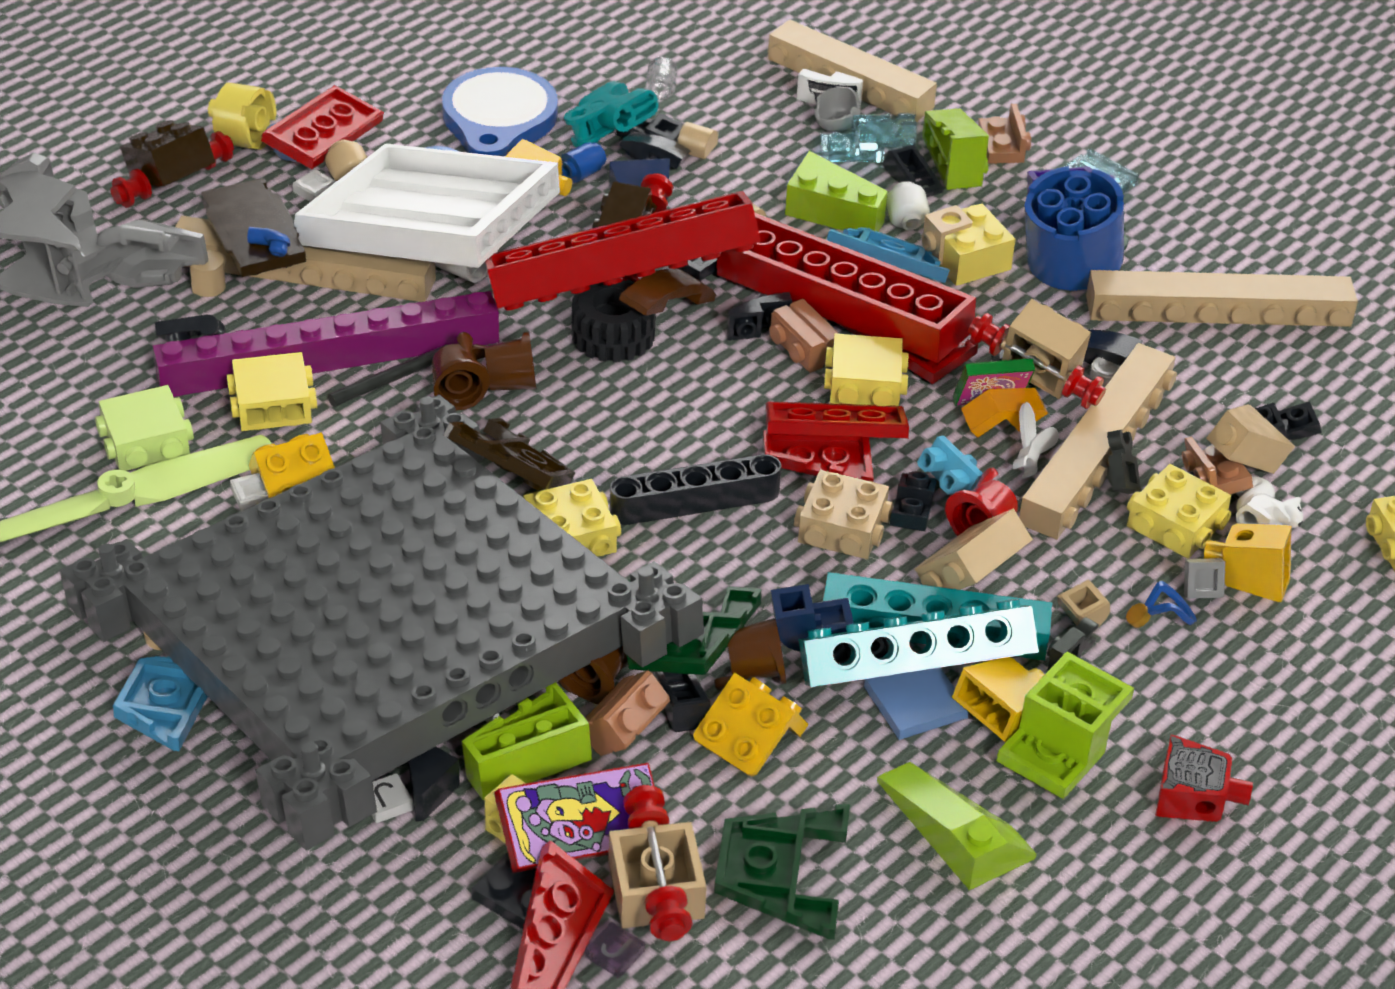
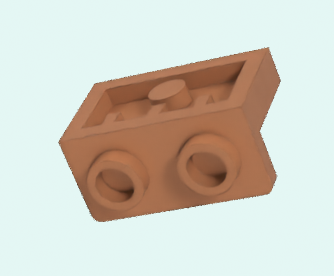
M1017 103L1010 104L1009 118L998 116L979 118L978 125L989 135L986 154L988 164L1024 163L1026 150L1031 148V134L1025 130V115L1020 114Z
M1192 436L1184 438L1186 451L1182 452V460L1188 472L1192 471L1195 477L1228 494L1253 488L1252 475L1243 464L1228 460L1214 445L1202 450Z

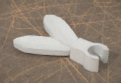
M1028 402L1023 403L1019 411L1023 449H1020L1017 459L1013 462V470L1024 467L1022 479L1037 473L1039 455L1053 447L1059 438L1057 429L1053 427L1046 428L1036 434L1035 414Z

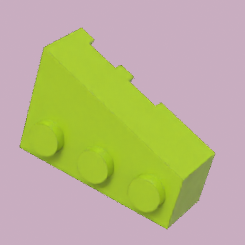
M961 108L925 111L922 137L946 190L982 187L984 174L988 172L986 154L989 135Z
M809 151L787 184L785 215L842 231L847 228H869L879 232L885 222L888 191Z
M557 682L547 686L546 692L533 701L526 698L518 703L519 710L506 719L499 716L462 740L466 778L482 800L511 774L527 784L592 760L589 722Z

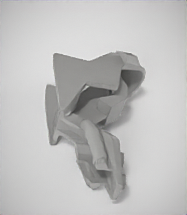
M33 152L19 159L0 174V206L4 209L0 212V238L20 240L26 253L22 258L0 273V289L10 294L52 304L89 307L93 303L89 286L92 282L104 276L109 277L116 283L131 286L132 288L172 285L173 282L180 280L182 275L181 268L183 266L202 265L209 261L204 234L145 219L134 220L121 224V226L104 229L98 235L87 192L75 188L70 183L54 178L49 157L47 158Z

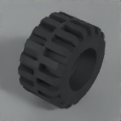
M623 280L620 283L608 286L603 285V282L590 285L588 291L574 294L572 298L571 335L573 343L577 345V349L580 352H586V356L590 358H599V361L606 362L611 360L613 362H621V360H633L634 356H642L646 353V350L653 346V341H655L656 314L645 316L619 300L621 293L634 284V281Z

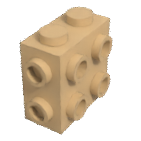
M819 470L815 482H809L804 495L805 505H799L795 514L794 526L799 527L798 542L868 559L873 546H880L884 531L882 522L888 523L892 514L893 502L888 501L889 486Z

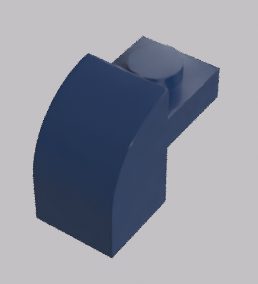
M809 584L771 590L772 606L780 641L794 651L800 652L799 639L809 638V630L831 628L832 634L847 632L846 625L854 623L848 598L812 603Z

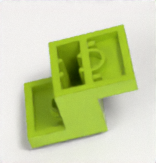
M1066 652L1025 695L1020 727L998 750L996 761L1064 800L1105 754L1111 722L1132 699L1134 687Z

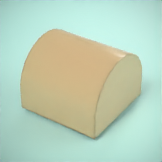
M686 122L681 128L677 143L691 150L689 155L705 159L718 144V132L711 128Z
M209 249L207 251L209 261L206 264H193L190 266L192 292L202 297L217 296L226 288L223 257L218 252Z
M1089 579L1057 596L1059 606L1077 626L1085 617L1098 623L1100 626L1110 613V602Z

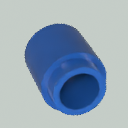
M586 142L561 156L562 175L571 178L573 183H578L600 171L606 163L605 151L596 142Z

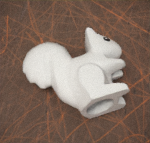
M1252 476L1253 488L1236 493L1240 497L1236 505L1237 523L1289 525L1292 528H1297L1303 522V512L1300 506L1301 498L1295 497L1283 502L1274 499L1275 489L1264 478Z

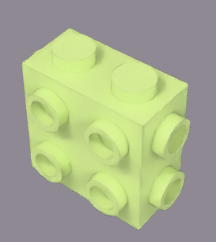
M169 385L98 401L100 416L95 417L97 431L100 437L106 436L103 441L109 460L115 459L119 470L137 469L190 454L188 441L194 439L192 426L189 419L183 420L184 409L180 397H173Z

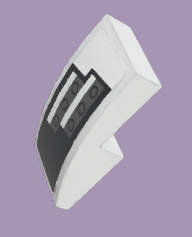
M803 69L798 74L797 100L817 105L816 99L819 94L830 88L841 86L852 88L857 92L861 105L863 80L837 71L829 77Z

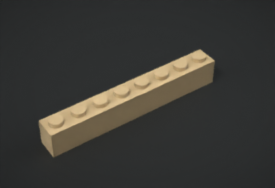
M188 216L180 217L175 227L204 234L207 251L210 249L222 255L225 273L240 275L230 254L225 251L209 219ZM303 246L306 253V262L287 268L262 272L258 275H250V277L423 302L427 301L436 279L435 262Z
M1090 270L1086 293L1090 320L1351 327L1358 303L1351 276Z
M1141 343L1135 346L1105 386L1106 392L1097 406H1090L1022 497L1019 518L1025 527L1058 540L1065 528L1071 529L1078 516V510L1081 507L1086 508L1088 506L1094 488H1100L1106 479L1109 467L1108 456L1112 455L1107 433L1121 429L1123 433L1130 432L1132 441L1134 440L1137 428H1144L1149 418L1150 410H1156L1159 407L1164 391H1170L1177 377V372L1173 371L1175 356Z

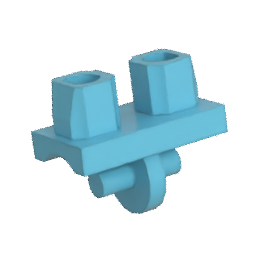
M937 436L931 448H925L917 461V465L924 472H930L940 482V488L947 495L961 490H973L983 474L976 467L977 460L970 454L964 455L945 436Z

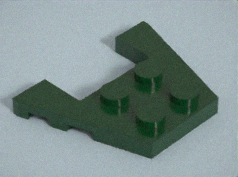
M728 586L721 611L719 613L703 612V635L681 647H678L673 642L667 644V654L644 667H641L627 655L629 670L706 675L728 647V643L736 631L747 623L761 605V588Z
M850 804L835 805L834 810L816 812L815 807L800 809V815L777 817L776 812L725 819L714 893L826 939L835 940L839 900L796 894L803 838L846 843Z

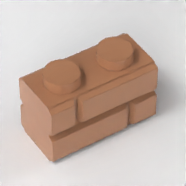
M804 299L791 303L789 307L785 305L775 309L772 313L771 326L769 328L772 341L777 345L781 344L788 351L791 360L794 363H800L809 373L823 368L826 361V348L833 347L834 334H839Z
M647 670L623 678L585 718L589 722L591 746L600 756L610 754L613 751L625 750L635 740V736L639 735L670 702V697L653 673Z

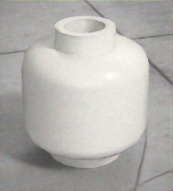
M900 182L887 194L886 207L889 219L895 227L915 230L924 223L925 215L930 213L926 193L921 186L912 182Z

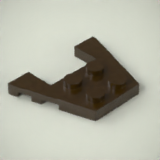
M502 418L489 419L483 432L495 438V441L462 421L449 422L443 434L448 439L494 462L501 469L521 476L528 486L539 491L570 484L576 474L547 451L542 450L540 452L528 445L531 439L524 434L518 433L516 435L509 431L510 424Z

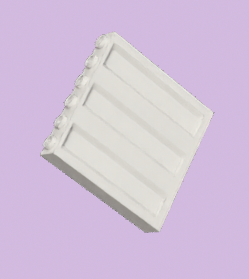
M384 144L295 214L294 227H296L299 233L298 239L303 246L479 268L560 193L558 163Z

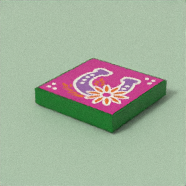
M1033 359L966 363L953 393L954 405H966L988 389L1027 388L1035 372Z

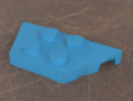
M869 228L844 229L843 233L834 229L829 230L827 240L906 271L946 283L950 270L940 267L941 261L934 257L930 251H926L924 247Z
M169 656L140 658L113 704L114 718L169 749L180 751L208 696Z

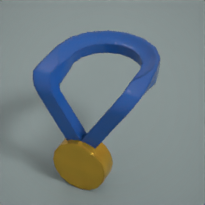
M1164 581L1157 582L1146 602L1133 605L1126 615L1128 623L1135 628L1144 626L1149 621L1151 615L1167 611H1174L1190 626L1197 621L1195 614L1186 601ZM1162 591L1177 604L1163 603L1153 606Z

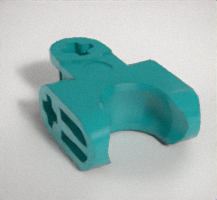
M618 81L608 82L584 96L578 106L565 113V123L571 125L574 133L571 138L572 145L578 147L586 142L597 143L601 138L615 130L625 132L656 114L658 111V97L652 90L637 88L629 93L626 84Z

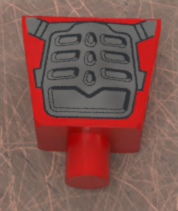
M1171 735L1164 762L1155 816L1217 822L1222 818L1226 801L1249 806L1253 782L1230 777L1233 760L1230 754L1176 735Z

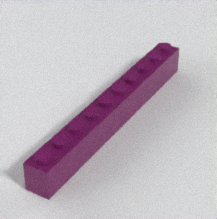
M491 291L474 292L467 295L442 297L436 300L407 303L386 308H374L368 311L349 314L343 313L337 316L306 319L299 322L275 324L250 330H238L231 333L202 336L182 341H169L153 345L156 375L159 387L169 385L173 397L228 388L227 374H233L232 360L302 352L304 366L311 365L312 374L420 356L446 344H459L456 337L461 332L469 333L473 338V344L499 343V310Z

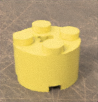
M226 83L219 91L216 99H211L208 105V114L212 117L214 132L220 131L224 135H228L236 147L249 149L264 148L267 144L261 141L262 132L270 125V120L276 121V103L273 94L269 90H264L265 88L258 86Z

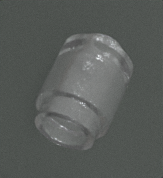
M657 57L648 65L646 89L652 90L658 97V100H666L676 89L677 65L667 57Z

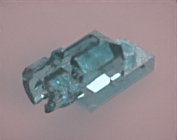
M884 113L883 115L852 116L851 134L838 132L820 134L821 157L830 162H883L885 147L896 148L915 145L917 136L915 113H899L895 120H891L890 113Z

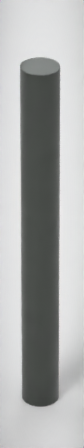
M447 344L328 394V400L335 407L432 365L435 353L440 348L447 346Z

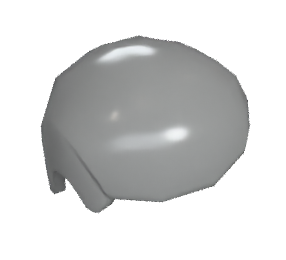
M841 86L830 88L819 94L816 99L817 109L814 111L817 123L827 131L841 132L850 129L860 118L861 107L859 97L852 88Z

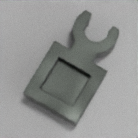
M1121 429L1108 432V444L1112 455L1108 456L1109 467L1107 469V477L1113 491L1125 494H1132L1136 491L1141 492L1137 457L1132 456L1131 452L1133 446L1131 433H1123Z
M1085 617L1076 628H1070L1062 637L1057 636L1047 650V656L1049 657L1047 672L1066 652L1081 659V653L1095 643L1096 637L1092 636V633L1099 627V624Z

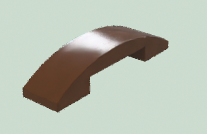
M667 268L639 279L621 293L619 300L647 316L663 312L668 300L686 297L698 305L715 301L717 295L712 288L680 269Z

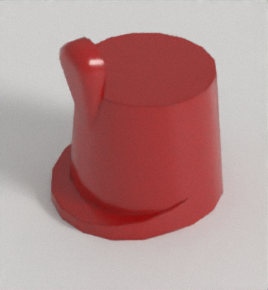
M994 467L987 469L982 474L976 488L971 491H956L947 499L945 505L946 517L957 536L969 527L1013 508L1017 513L1018 501L1012 490L1004 483L992 480L999 474Z

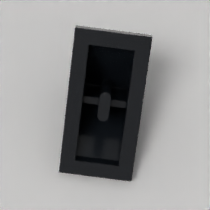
M437 746L408 761L416 822L424 821L460 786L459 759Z

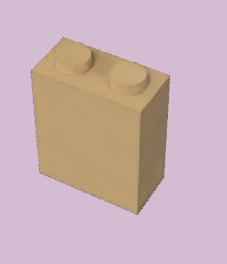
M1013 508L969 527L914 570L921 579L922 585L961 590L978 583L1033 539Z

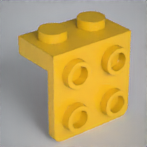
M322 432L313 435L302 434L292 438L289 442L279 445H264L253 452L249 462L251 473H260L268 498L274 497L295 485L304 483L327 470L335 468Z
M734 672L694 731L693 737L700 745L748 776H755L787 729L801 737L809 724L799 715L802 708L784 696L779 701L769 694L771 689L758 679L752 677L750 681H747Z

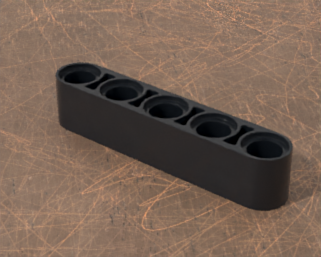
M762 454L619 477L610 484L609 511L611 515L618 517L620 524L631 525L770 502L779 495L781 462L772 455Z

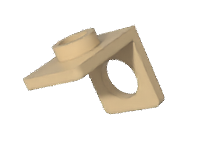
M957 205L926 214L924 232L921 235L922 247L941 261L940 265H942L945 235L972 227V220ZM955 216L960 219V222L948 224L942 218Z

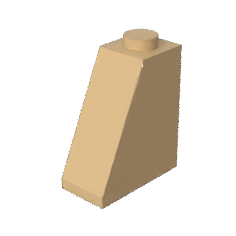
M1248 404L1227 410L1206 438L1228 460L1275 474L1295 447L1255 408Z

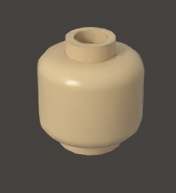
M340 140L329 148L325 163L332 178L338 181L364 161L367 155L359 143Z

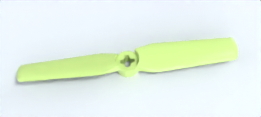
M257 435L150 464L131 473L117 469L107 471L98 478L97 490L1 520L0 542L79 520L109 510L110 506H124L132 500H135V507L165 501L249 471V462L253 452L264 445L272 443L264 435Z

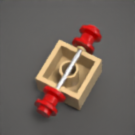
M1033 299L1028 302L1011 325L1004 324L1002 327L994 325L992 323L993 315L985 313L982 317L978 315L972 321L968 329V334L971 335L970 343L974 345L979 344L981 341L989 345V354L996 356L1003 349L1002 361L1033 359L1035 372L1030 383L1058 399L1062 396L1068 398L1075 394L1082 398L1081 407L1085 409L1089 408L1091 404L1097 406L1106 392V388L1102 386L1104 379L1098 376L1091 380L1084 376L1085 368L1082 365L1091 332L1086 330L1081 324L1070 321L1056 313L1051 307L1042 305Z
M640 785L629 791L624 797V808L630 815L628 818L629 829L609 831L608 864L613 889L615 890L614 894L621 928L649 925L651 934L654 937L665 941H676L691 930L692 920L705 919L707 886L692 822L670 824L669 815L663 809L665 798L662 790L655 786Z

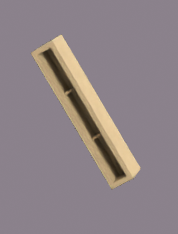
M790 19L769 34L768 60L798 73L803 69H807L831 77L837 71L862 79V101L914 124L925 116V111H931L934 108L937 83Z

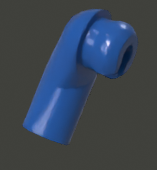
M249 227L247 241L249 244L270 246L269 251L274 256L283 257L287 254V247L290 246V238L287 235L269 228Z

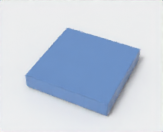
M941 667L864 680L865 690L898 740L968 718L969 712L952 698L955 688Z

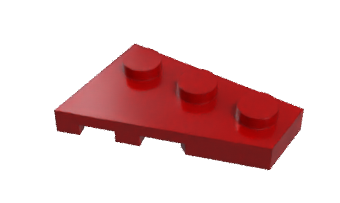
M763 430L764 454L776 457L781 462V468L813 476H817L819 470H824L866 481H874L869 437L767 434V430Z

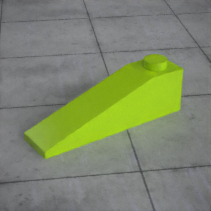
M912 762L877 776L879 785L969 891L1036 859L1037 853L1013 826Z

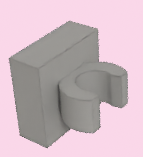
M1222 558L1185 559L1184 596L1188 599L1224 598L1225 561Z

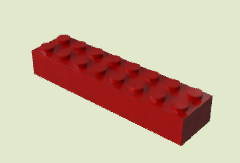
M739 191L497 252L485 262L497 309L504 307L506 311L523 307L526 301L537 299L538 302H547L557 298L558 293L570 290L571 294H578L588 291L590 285L603 282L605 286L614 285L622 282V277L636 274V277L649 276L656 272V268L668 266L669 269L681 268L688 265V260L700 257L703 261L716 259L721 256L720 252L731 249H734V252L748 251L754 247L753 244L761 242L753 204L744 191Z
M755 213L761 242L753 244L754 247L744 252H734V249L720 252L721 256L717 258L718 276L766 295L790 292L792 303L804 299L822 317L868 336L903 338L902 349L936 363H939L970 335L968 334V329L975 319L976 297L757 213Z

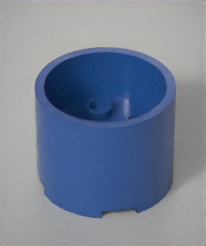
M1069 166L1044 173L1029 186V193L1024 205L1026 252L1029 269L1036 278L1057 289L1077 291L1087 289L1090 270L1119 271L1124 260V195L1120 185L1114 178L1095 168L1092 172L1070 171Z

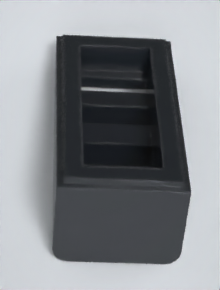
M914 144L887 152L883 166L899 183L912 182L919 186L927 185L928 187L923 188L926 197L943 193L945 188Z
M652 671L655 678L670 697V702L664 707L673 731L695 730L710 709V700L696 675Z

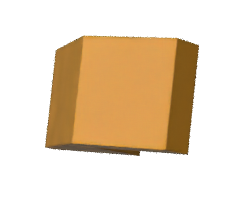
M1035 388L988 389L961 408L970 431L977 438L1005 419L1020 432L1019 411L1021 405L1025 402L1031 405L1036 422L1048 414Z

